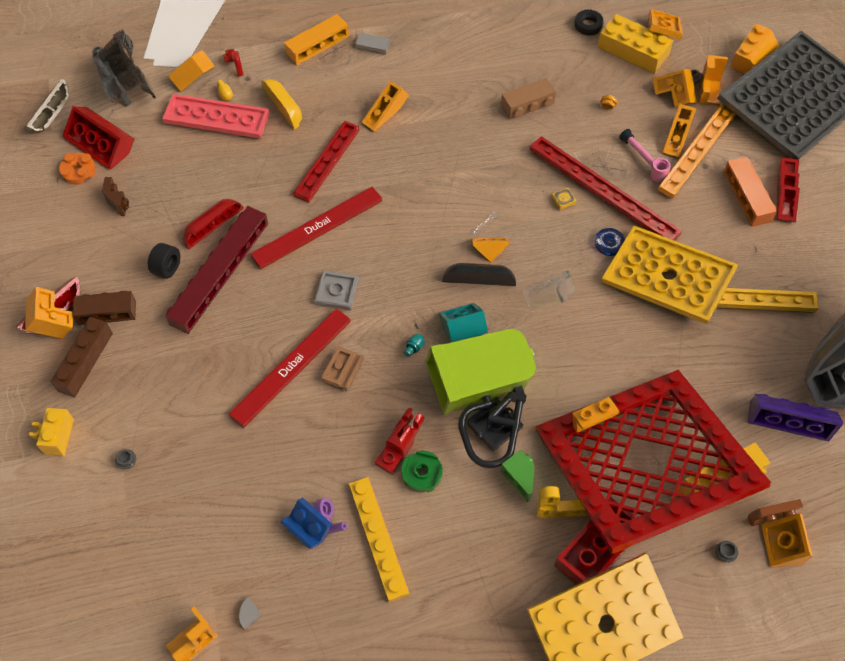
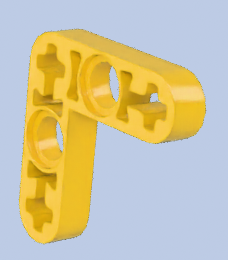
M548 486L540 489L536 502L537 517L588 516L579 500L560 501L558 487Z

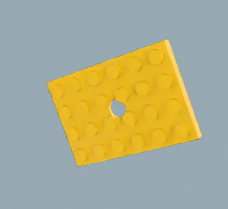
M633 226L603 275L602 283L708 324L732 280L738 264ZM673 270L676 273V277L671 280L665 279L662 276V272Z
M646 553L526 609L548 661H637L683 638ZM610 615L613 618L614 626L611 631L604 633L599 629L598 623L601 616Z

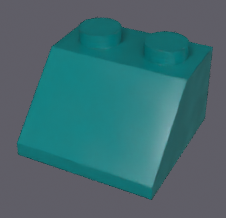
M475 303L438 312L446 336L451 342L488 333L484 310Z

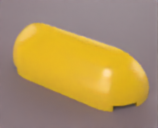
M273 79L262 80V89L294 130L297 129L302 120V112L299 106L278 81Z

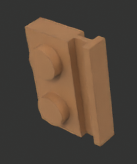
M338 346L321 377L322 382L348 391L364 360V356L357 355L355 352Z

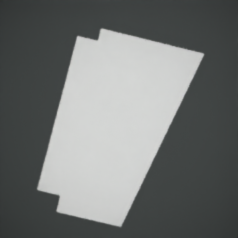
M161 0L144 59H154L153 66L179 67L191 57L225 0Z

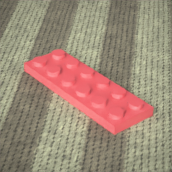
M173 94L162 119L166 124L261 139L270 111L267 108Z

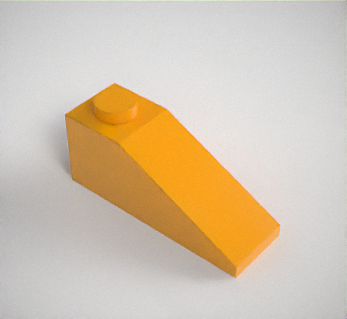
M390 80L362 123L373 131H377L401 109L409 94Z
M679 104L662 153L677 158L680 157L696 108Z

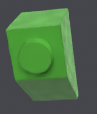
M520 450L502 463L501 473L521 496L529 502L533 490L534 461L528 454H524Z

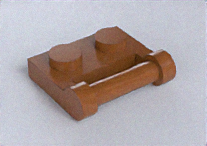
M797 499L759 508L748 514V520L751 526H757L760 522H768L777 518L797 514L796 510L803 508L801 500Z

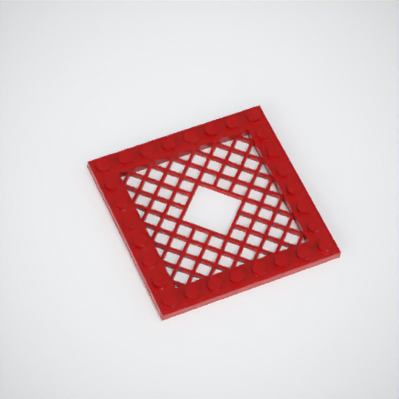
M679 369L610 396L619 410V414L616 416L623 414L621 419L613 416L605 420L603 426L594 425L587 428L585 433H577L573 427V412L580 410L577 409L535 426L537 434L612 554L770 488L771 481ZM663 399L673 401L672 407L661 405ZM656 400H659L658 404L651 403ZM677 403L681 406L682 409L675 408ZM641 407L640 411L634 410L636 408ZM645 407L654 408V415L644 413ZM659 410L670 412L668 418L658 416ZM673 413L684 415L683 420L672 419ZM627 414L636 415V422L625 420ZM641 417L652 419L650 425L639 423ZM687 417H689L693 423L686 422ZM655 420L666 422L665 427L654 426ZM609 421L619 423L618 428L607 427ZM623 424L634 426L632 432L622 431ZM669 424L680 425L679 431L669 430ZM684 426L694 428V434L682 433ZM637 427L647 429L646 436L635 434ZM591 428L601 430L599 437L589 434ZM699 430L704 437L697 436ZM605 431L615 434L613 440L603 438ZM651 431L662 433L661 438L649 437ZM665 435L677 436L675 442L664 440ZM618 436H627L629 440L627 443L617 441ZM572 437L583 438L581 444L571 442ZM680 437L691 439L690 446L679 444ZM633 438L673 447L663 476L623 467ZM587 439L597 441L595 447L584 444ZM695 441L706 443L705 449L693 447ZM600 443L611 444L609 451L599 449ZM710 444L716 452L708 450ZM614 446L624 447L623 454L612 452ZM572 447L578 448L577 453H575ZM676 449L687 450L686 457L675 455ZM582 450L592 452L590 458L582 457L580 454ZM691 452L703 454L701 461L690 458ZM596 453L607 455L605 461L594 460ZM706 455L717 457V463L704 462ZM610 457L621 459L619 465L608 463ZM721 459L728 467L720 465ZM672 460L683 461L682 468L671 466ZM582 462L588 463L587 466H586V468H585V466L583 465ZM687 464L699 465L698 471L686 470ZM591 465L602 466L600 473L589 471ZM703 466L714 469L713 475L701 473ZM605 469L617 470L615 476L605 475ZM718 470L729 472V478L716 477ZM620 471L630 473V479L618 478ZM668 472L680 473L678 480L668 478ZM684 474L694 476V483L682 481ZM635 475L646 477L644 484L633 482ZM592 477H596V478H597L596 483L594 482V480L592 479ZM650 478L661 481L659 488L648 485ZM699 478L710 480L709 487L697 485ZM601 479L612 481L610 488L599 486ZM664 483L675 484L674 492L663 489ZM615 484L627 485L625 492L614 490ZM680 486L691 488L690 495L678 493ZM630 487L642 489L640 496L629 494ZM645 491L656 492L655 500L643 497ZM601 492L608 493L606 499ZM612 494L622 497L620 504L609 501ZM660 495L672 496L671 502L659 501ZM626 498L636 500V507L625 506ZM641 502L652 504L651 511L639 509ZM611 507L618 509L616 514ZM621 511L632 512L631 520L620 518Z

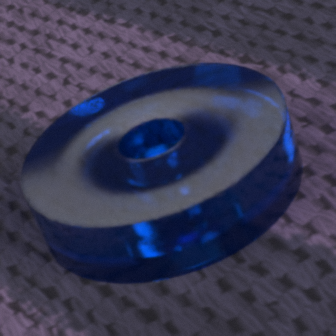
M614 228L602 229L596 235L595 247L603 255L615 256L625 241L624 235Z

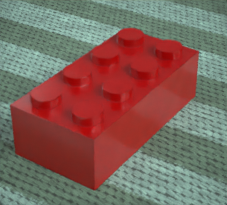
M610 497V502L619 504L616 500ZM611 507L616 514L618 509ZM622 510L620 518L631 520L633 514ZM590 520L557 557L554 566L573 583L578 585L611 569L628 548L612 554L592 520Z

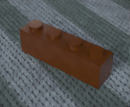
M89 317L50 381L58 392L76 397L113 334L107 322Z

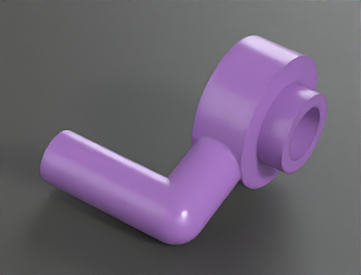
M329 498L316 500L314 508L331 522L330 518L334 514L332 501ZM346 522L333 524L328 534L346 530Z

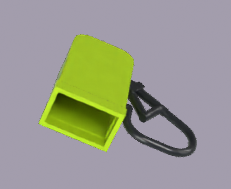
M506 329L443 345L431 346L425 363L443 415L464 409L459 417L458 428L467 455L475 464L483 468L502 466V463L512 457L515 451L522 409L527 397L524 389L536 371L533 349L529 348L523 333L516 329ZM496 397L498 399L504 397L489 413L487 421L511 427L508 449L502 458L495 461H485L479 458L473 451L465 422L472 412L490 407L492 405L491 401ZM510 402L515 403L513 419L498 416Z

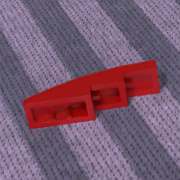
M783 157L780 159L777 186V220L796 222L800 188H798L800 160Z

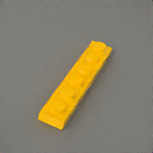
M727 288L717 306L719 308L817 312L819 309L817 292Z
M369 477L349 483L388 602L409 596L405 579Z

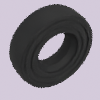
M586 9L576 15L574 24L576 30L581 34L595 35L601 31L604 20L599 12ZM592 20L595 24L587 25L583 21Z

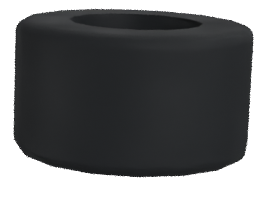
M162 242L157 243L152 248L148 257L149 272L166 279L171 278L180 264L179 249Z

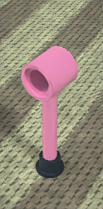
M625 129L620 134L619 139L624 140L627 144L629 143L651 166L650 178L654 182L662 183L669 174L670 162L664 158L655 160L634 139L631 130Z

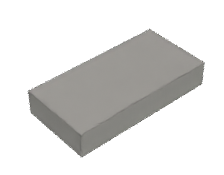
M360 33L355 43V48L386 54L391 44V39Z

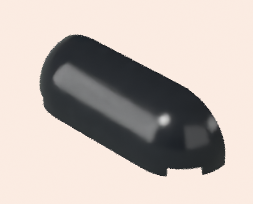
M456 263L446 269L442 278V282L516 286L515 275L509 268L503 265Z

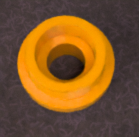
M606 95L601 97L602 108L612 110L617 105V100L614 96Z

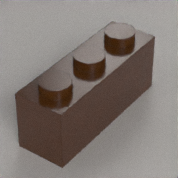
M132 291L74 296L73 317L78 325H85L89 317L107 323L135 320L136 299Z

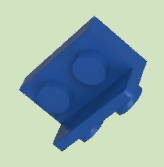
M304 498L298 499L290 515L281 521V524L309 549L322 544L333 525Z

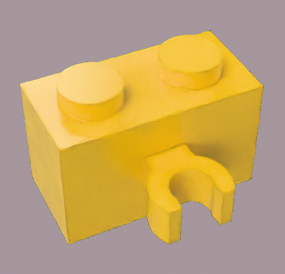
M47 408L43 424L33 422L32 426L38 429V431L35 433L29 432V435L33 439H38L37 446L44 455L65 456L74 418L67 409Z

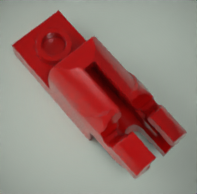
M407 408L401 420L398 421L386 440L385 448L375 461L376 466L392 475L414 444V437L425 420L424 416L418 413L413 420V426H410L409 424L414 418L412 408Z

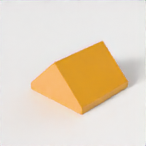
M801 513L761 525L771 567L803 565L812 557Z

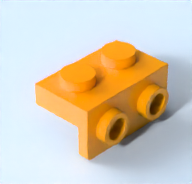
M607 397L573 412V427L578 433L618 415L619 410L611 398Z

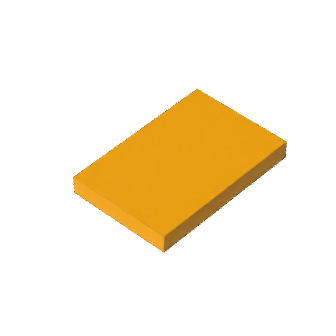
M654 9L649 10V31L681 40L683 33L680 17Z

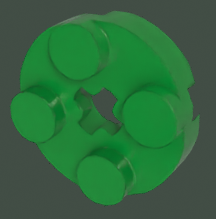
M422 450L417 451L416 454L411 456L409 455L402 464V477L404 484L410 489L417 492H431L441 482L443 467L435 454ZM422 467H425V471L428 473L424 475H419V472L416 471L417 469L421 470Z

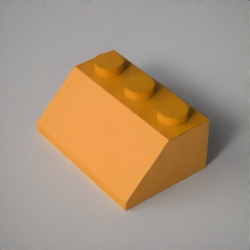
M756 23L736 51L731 68L746 74L777 50L780 45L771 29Z

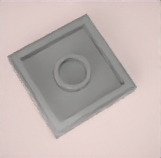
M323 270L314 304L351 310L359 276Z

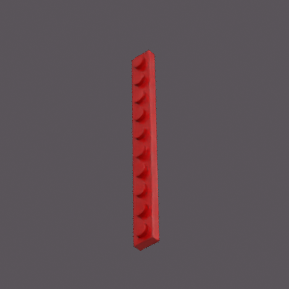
M539 137L530 146L531 152L647 231L674 241L681 235L682 230L544 137Z

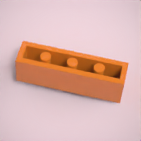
M748 157L727 161L723 172L751 226L772 222L777 209L769 198L768 191L763 187L761 178L756 174L754 165L749 161Z

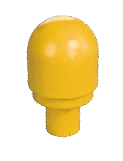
M218 80L217 92L220 98L224 101L231 100L233 92L230 86L224 84L223 80Z

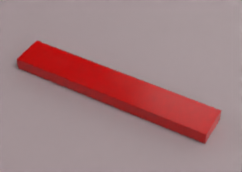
M347 121L343 122L293 192L295 198L307 203L312 200L360 131L359 126Z

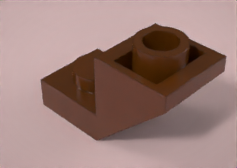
M105 177L102 193L106 202L121 216H125L126 209L129 208V200L125 197L123 191H118L117 184L114 183L112 177Z

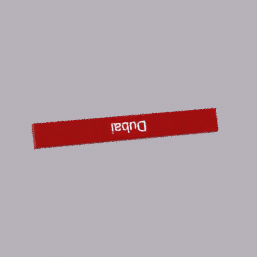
M372 186L252 252L251 257L258 267L263 269L382 202V197Z
M336 308L229 413V416L245 428L351 322V319Z

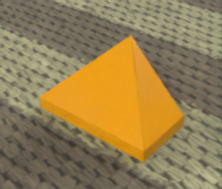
M508 237L472 238V245L492 262L509 245Z

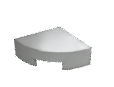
M249 597L242 603L239 611L240 623L244 630L262 616Z

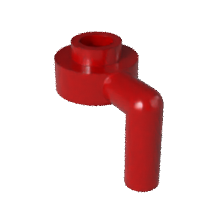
M234 49L226 50L223 54L224 62L234 61L237 75H244L239 52Z

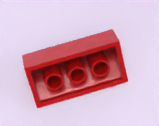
M72 106L62 135L67 141L86 154H90L92 158L108 169L114 168L129 155L135 139L90 108Z

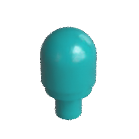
M421 334L412 335L407 341L406 349L403 352L404 355L410 357L412 353L419 352L425 344L424 337Z

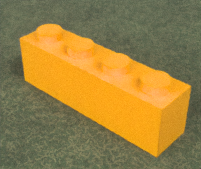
M336 14L284 42L286 55L296 65H299L348 38V24Z

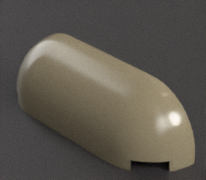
M63 78L56 84L24 128L32 132L45 130L66 104L70 94L67 82Z

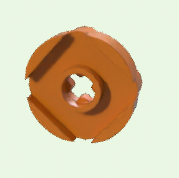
M68 153L60 163L59 171L66 182L82 184L85 182V179L88 177L91 179L94 176L96 166L90 154Z

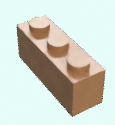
M545 78L503 93L501 106L509 119L554 104L556 91L548 79Z

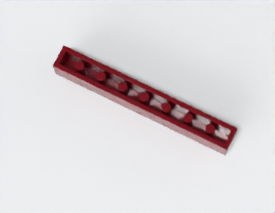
M247 206L239 214L238 219L230 226L227 234L220 239L216 249L209 254L207 261L200 266L198 273L189 281L186 289L179 294L174 305L167 310L165 316L170 326L184 333H190L267 227L266 213Z

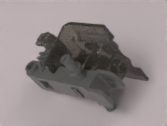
M123 29L112 35L113 38L103 48L98 46L92 50L93 62L96 64L101 77L102 88L112 103L115 102L114 96L117 95L118 99H121L125 106L130 105L131 101L126 96V90L130 91L140 85L144 92L151 94L154 99L156 98L149 81L140 68L134 64V60L131 57L134 45Z

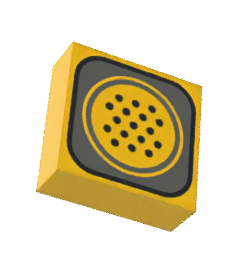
M569 188L552 193V198L560 210L576 204V199Z

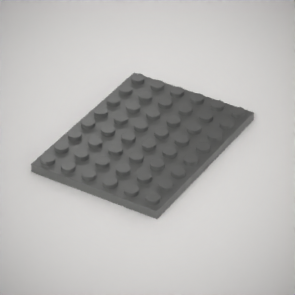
M800 31L721 92L717 99L790 158L799 160L845 121V63L803 31Z

